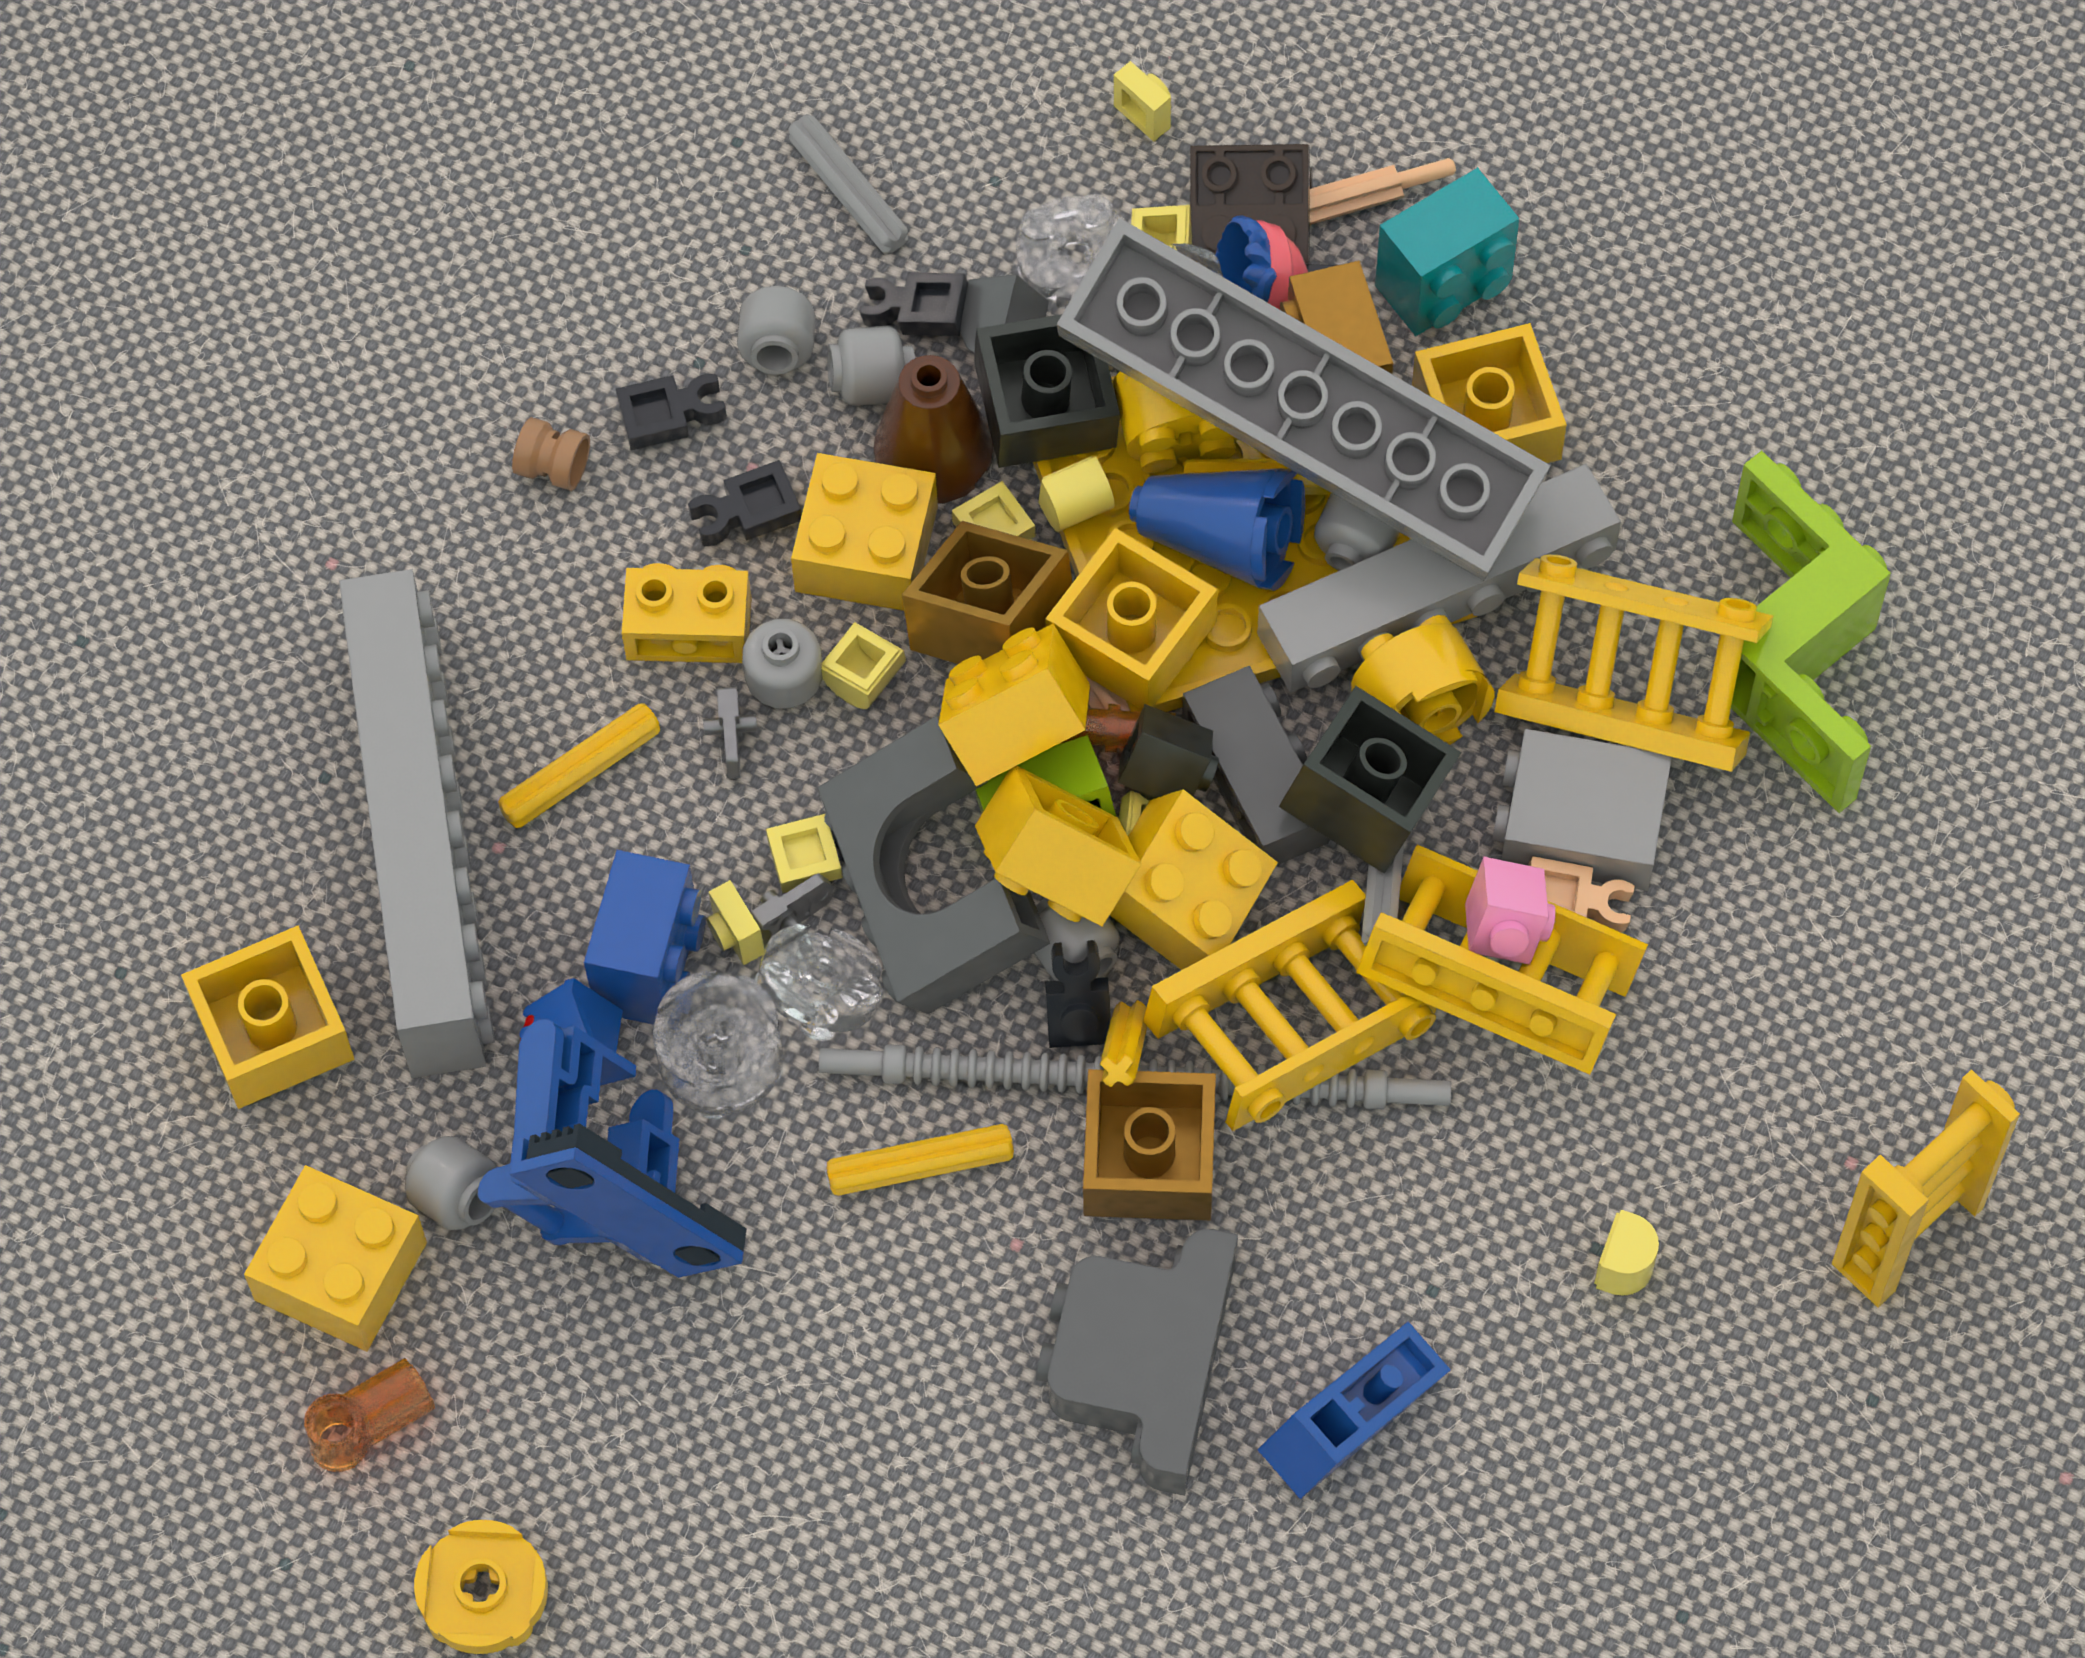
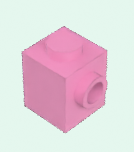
M1483 857L1465 902L1469 950L1480 955L1530 965L1539 941L1547 942L1549 940L1555 922V906L1547 902L1544 869Z

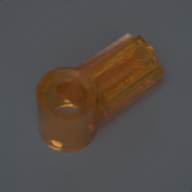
M404 1358L344 1394H327L317 1398L310 1404L305 1413L304 1428L313 1460L321 1468L331 1472H343L352 1469L362 1461L368 1448L435 1409V1405L423 1379L413 1364H410ZM333 1425H345L351 1428L350 1433L338 1441H328L321 1438L322 1433Z

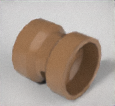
M530 417L523 425L515 445L512 460L513 473L530 479L538 476L546 477L548 475L553 486L573 491L579 484L588 461L590 435L573 429H569L560 435V432L553 430L549 422Z

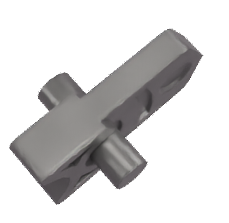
M737 687L718 688L719 717L703 719L704 735L721 734V738H724L728 779L741 778L738 737L742 736V732L757 731L756 714L740 716Z
M818 873L782 896L777 895L774 890H770L762 896L761 902L763 904L750 913L761 930L765 950L788 935L792 939H797L803 935L805 927L801 922L826 906L831 899L834 886L827 878Z

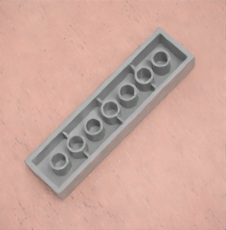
M1121 218L1117 220L1057 322L1058 336L1483 581L1488 576L1551 466Z
M413 569L339 580L395 1020L411 1078L486 1067L483 1044L495 1043L490 1007L489 1005L487 1006L484 986H487L483 954L481 948L479 949L476 929H479V920L474 892H471L468 874L472 873L468 843L463 833L461 818L464 817L459 782L456 781L454 763L457 762L452 729L449 726L446 708H449L444 672H441L439 654H442L437 620L434 618L430 591L418 592Z

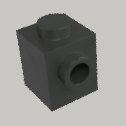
M1144 704L1121 753L1118 783L1137 790L1147 800L1182 789L1191 796H1194L1197 789L1206 792L1214 778L1219 758L1212 755L1213 731Z

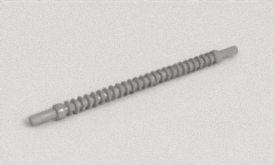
M887 1044L883 1051L820 1048L819 1073L882 1076L883 1082L886 1084H903L905 1078H913L914 1084L920 1085L923 1078H930L934 1086H938L941 1079H948L952 1087H956L959 1080H966L970 1088L975 1087L977 1081H984L988 1089L993 1088L995 1082H1003L1006 1090L1011 1089L1012 1083H1021L1024 1091L1029 1090L1030 1084H1039L1042 1092L1047 1091L1048 1085L1053 1084L1057 1085L1058 1091L1061 1093L1065 1092L1066 1086L1071 1085L1075 1086L1076 1092L1081 1094L1084 1091V1087H1087L1088 1069L1104 1070V1068L1100 1065L1102 1057L1100 1055L1096 1057L1095 1062L1089 1063L1086 1062L1085 1056L1082 1054L1078 1056L1077 1061H1068L1067 1055L1064 1053L1060 1055L1059 1060L1053 1061L1050 1060L1048 1053H1043L1039 1060L1032 1059L1030 1052H1025L1022 1059H1016L1012 1051H1007L1004 1058H998L994 1050H989L986 1057H980L976 1049H971L968 1056H962L958 1048H953L950 1055H943L939 1047H935L932 1054H925L921 1046L916 1047L914 1053L907 1052L906 1046ZM1152 1058L1149 1065H1140L1139 1062L1137 1070L1216 1073L1215 1093L1220 1094L1222 1101H1226L1229 1094H1233L1235 1089L1233 1083L1221 1069L1212 1068L1210 1061H1206L1203 1068H1195L1191 1060L1186 1062L1185 1067H1176L1175 1060L1173 1059L1168 1061L1167 1066H1158L1157 1059ZM1260 1064L1256 1071L1257 1074L1265 1072L1266 1066ZM1350 1069L1348 1075L1341 1076L1337 1074L1296 1096L1292 1101L1294 1105H1298L1301 1098H1309L1311 1105L1316 1106L1319 1099H1327L1329 1105L1334 1107L1337 1104V1100H1346L1349 1108L1354 1107L1355 1101H1363L1366 1109L1380 1110L1385 1109L1386 1103L1450 1106L1451 1081L1388 1078L1385 1070L1370 1069L1366 1070L1364 1076H1357L1356 1070Z

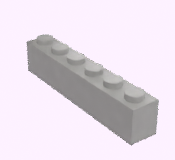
M1584 464L1541 483L1485 581L1411 539L1259 605L1257 634L1290 693L1307 685L1310 688L1321 687L1334 680L1342 670L1362 661L1364 662L1361 650L1376 636L1389 633L1395 637L1407 630L1418 627L1425 620L1436 615H1445L1450 623L1469 614L1482 616L1498 608L1506 598L1526 589L1528 592L1540 591L1517 585L1519 572L1535 558L1540 559L1541 556L1549 554L1561 555L1575 560L1577 567L1581 566L1585 569L1601 564L1616 550L1621 520L1588 465Z

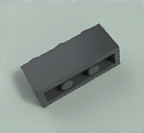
M1249 665L1183 693L1182 719L1213 731L1212 755L1219 758L1213 780L1241 834L1278 862L1277 865L1328 844L1329 838L1279 807L1306 762L1307 756L1298 736L1294 732L1286 735L1277 717L1281 716V708L1272 687L1267 682L1260 685Z

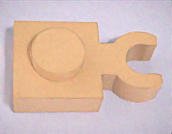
M1535 856L1531 857L1528 866L1544 869L1547 901L1586 918L1594 919V921L1616 931L1624 932L1627 929L1631 915L1614 912L1609 907L1608 901L1617 899L1629 902L1634 893L1635 886L1624 880H1611L1602 886L1591 884L1593 867Z

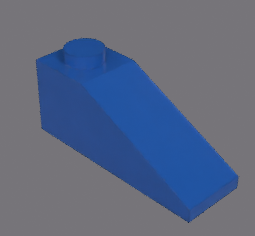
M1407 1322L1296 1411L1257 1450L1301 1499L1418 1400L1451 1369L1416 1329Z

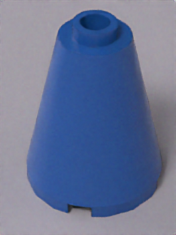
M1284 468L1153 475L1147 478L1143 486H1137L1134 489L1130 500L1129 516L1131 521L1136 522L1138 533L1141 536L1259 589L1275 591L1283 586L1294 565V562L1284 560L1289 542L1298 544L1301 542L1306 508L1305 488L1303 481L1293 479L1297 475L1296 472Z

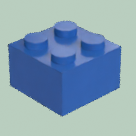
M616 850L584 959V967L589 988L623 1010V1019L667 1028L673 1007L682 1008L684 1006L690 983V972L685 971L684 967L689 951H699L706 925V916L699 914L701 890L694 889L689 864Z

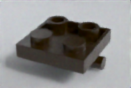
M1309 144L1190 146L1191 259L1203 266H1209V260L1216 254L1217 244L1222 238L1226 225L1233 217L1243 215L1253 220H1263L1280 226L1285 235L1299 248L1305 264H1310V189L1313 188V170L1310 167Z

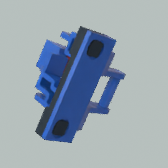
M575 978L565 980L564 984L526 1006L523 1010V1016L526 1017L525 1024L519 1033L520 1044L511 1163L489 1170L483 1176L478 1187L479 1199L492 1208L504 1207L540 1229L542 1238L553 1245L612 1242L639 1260L660 1266L678 1278L742 1264L747 1228L707 1203L701 1204L700 1208L675 1193L680 1139L672 1134L673 1102L670 1097L657 1089L644 1092L633 1104L628 1123L608 1127V1141L586 1128L588 1105L599 1102L600 1086L636 1076V1065L616 1053L623 1010Z

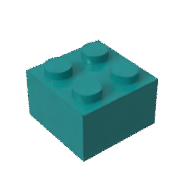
M1477 167L1380 224L1375 287L1415 337L1431 327L1436 329L1445 327L1459 316L1463 308L1480 298L1484 300L1491 299L1500 294L1509 285L1513 276L1520 218Z

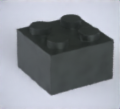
M1062 314L976 328L974 365L998 468L1117 447L1120 412L1109 366L1097 357L1058 336L1057 322Z
M1355 686L1302 766L1279 807L1385 874L1462 752Z

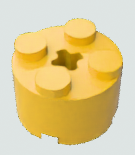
M1121 371L1114 377L1113 387L1120 412V421L1127 453L1130 457L1140 461L1143 472L1160 473L1170 470L1177 465V458L1186 457L1187 460L1201 457V459H1227L1236 453L1235 441L1238 439L1135 379L1131 377L1126 379L1125 374Z
M1445 615L1430 617L1418 627L1407 630L1395 637L1389 633L1374 637L1362 648L1361 655L1364 662L1355 672L1351 682V691H1353L1355 686L1359 687L1449 745L1463 737L1458 727L1473 715L1478 724L1487 715L1495 698L1494 688L1459 631L1452 626Z

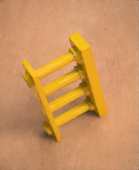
M1549 554L1541 556L1540 559L1535 558L1519 572L1517 585L1541 590L1527 671H1522L1520 674L1514 673L1498 689L1495 713L1730 772L1734 770L1746 756L1750 737L1749 731L1734 728V723L1729 720L1744 640L1757 643L1771 628L1773 615L1757 612L1755 604L1743 599L1723 598L1720 602L1580 569L1577 568L1575 560L1561 555ZM1565 596L1600 605L1586 685L1580 686L1578 689L1557 684L1556 678L1551 675ZM1624 611L1660 619L1645 700L1639 701L1638 704L1615 698V693L1610 690ZM1684 625L1720 634L1705 713L1697 718L1674 713V707L1669 705Z
M1417 844L1400 885L1399 899L1410 905L1402 920L1382 912L1380 913L1356 973L1590 1075L1616 1017L1615 1013L1600 1007L1607 989L1626 997L1648 944L1547 901L1548 904L1555 906V922L1551 936L1547 942L1539 941L1530 965L1521 963L1518 971L1513 970L1483 955L1470 951L1467 932L1460 946L1425 931L1433 914L1467 928L1465 902L1478 870ZM1549 964L1584 979L1577 996L1541 982Z
M1353 879L1160 981L1151 988L1143 1022L1156 1038L1159 1039L1178 1028L1182 1031L1189 1030L1235 1086L1225 1121L1232 1131L1253 1120L1256 1123L1269 1120L1282 1109L1287 1101L1404 1037L1406 1040L1418 1038L1436 1020L1435 1012L1437 1008L1362 976L1386 1006L1359 1020L1310 962V957L1327 948L1331 950L1339 949L1354 968L1358 969L1366 948L1361 941L1362 937L1358 933L1366 895ZM1278 974L1283 977L1290 976L1336 1033L1308 1047L1261 990L1259 985ZM1228 1001L1233 1004L1240 1003L1286 1060L1258 1075L1208 1013Z
M1970 1070L1961 1080L1944 1130L1905 1167L1900 1165L1893 1167L1883 1156L1879 1155L1862 1171L1832 1265L1878 1308L1896 1292L1914 1240L1953 1203L1958 1201L1974 1217L1983 1210L2020 1116V1113L2015 1110L2012 1098L2000 1085L1990 1080L1985 1082L1973 1070Z

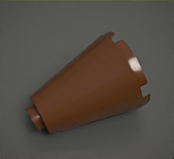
M924 355L908 362L900 373L875 434L874 457L875 463L936 473L938 504H945L965 497L975 489V483L985 472H988L992 464L993 442L989 425L955 366L943 357Z

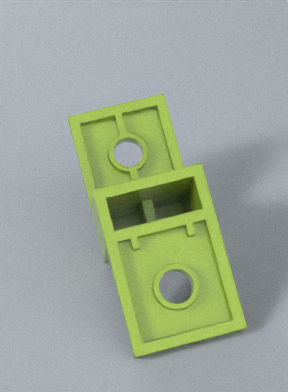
M1761 450L1743 466L1732 523L1781 568L1790 579L1757 605V612L1773 615L1772 625L1757 643L1744 640L1731 709L1828 804L1840 813L1857 799L1871 745L1868 743V738L1861 726L1849 716L1841 717L1824 700L1821 689L1813 680L1876 629L1891 573L1888 571L1882 556L1874 548L1866 544L1861 545L1844 529L1842 520L1831 507L1826 504H1818L1801 488L1799 479L1789 467L1782 463L1776 464Z

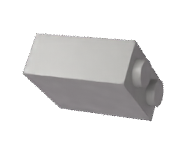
M1525 729L1521 751L1509 749L1503 786L1514 787L1511 806L1499 804L1492 841L1504 843L1502 860L1528 866L1531 857L1535 856L1593 867L1591 881L1606 883L1611 880H1624L1635 886L1634 889L1648 891L1672 757L1628 746Z

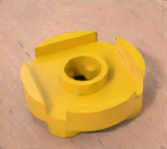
M467 1521L448 1530L449 1535L440 1539L433 1548L430 1545L421 1556L414 1579L416 1603L432 1636L455 1650L471 1654L494 1653L502 1651L509 1646H519L526 1642L532 1634L533 1626L542 1616L548 1596L547 1575L543 1561L537 1551H535L531 1543L523 1538L520 1532L512 1526L498 1521ZM478 1572H488L491 1583L499 1585L496 1594L488 1595L487 1600L483 1602H475L472 1594L463 1592L465 1583L471 1584L476 1582Z

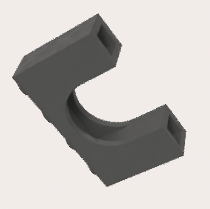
M937 715L817 787L825 810L822 812V814H825V823L830 827L832 837L838 842L845 861L842 864L843 876L852 891L857 894L865 915L862 918L863 930L869 941L877 948L885 968L882 972L883 984L889 995L897 1003L928 1014L1050 944L1030 890L1026 895H1020L994 879L950 906L929 914H921L909 897L905 882V862L910 844L920 827L940 810L988 783L986 781L978 786L974 784L938 726L939 716Z

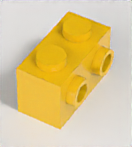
M662 563L648 564L643 568H626L622 619V639L626 660L742 663L743 646L750 634L752 597L748 571L736 570L726 565H711L703 570L676 569L673 566Z

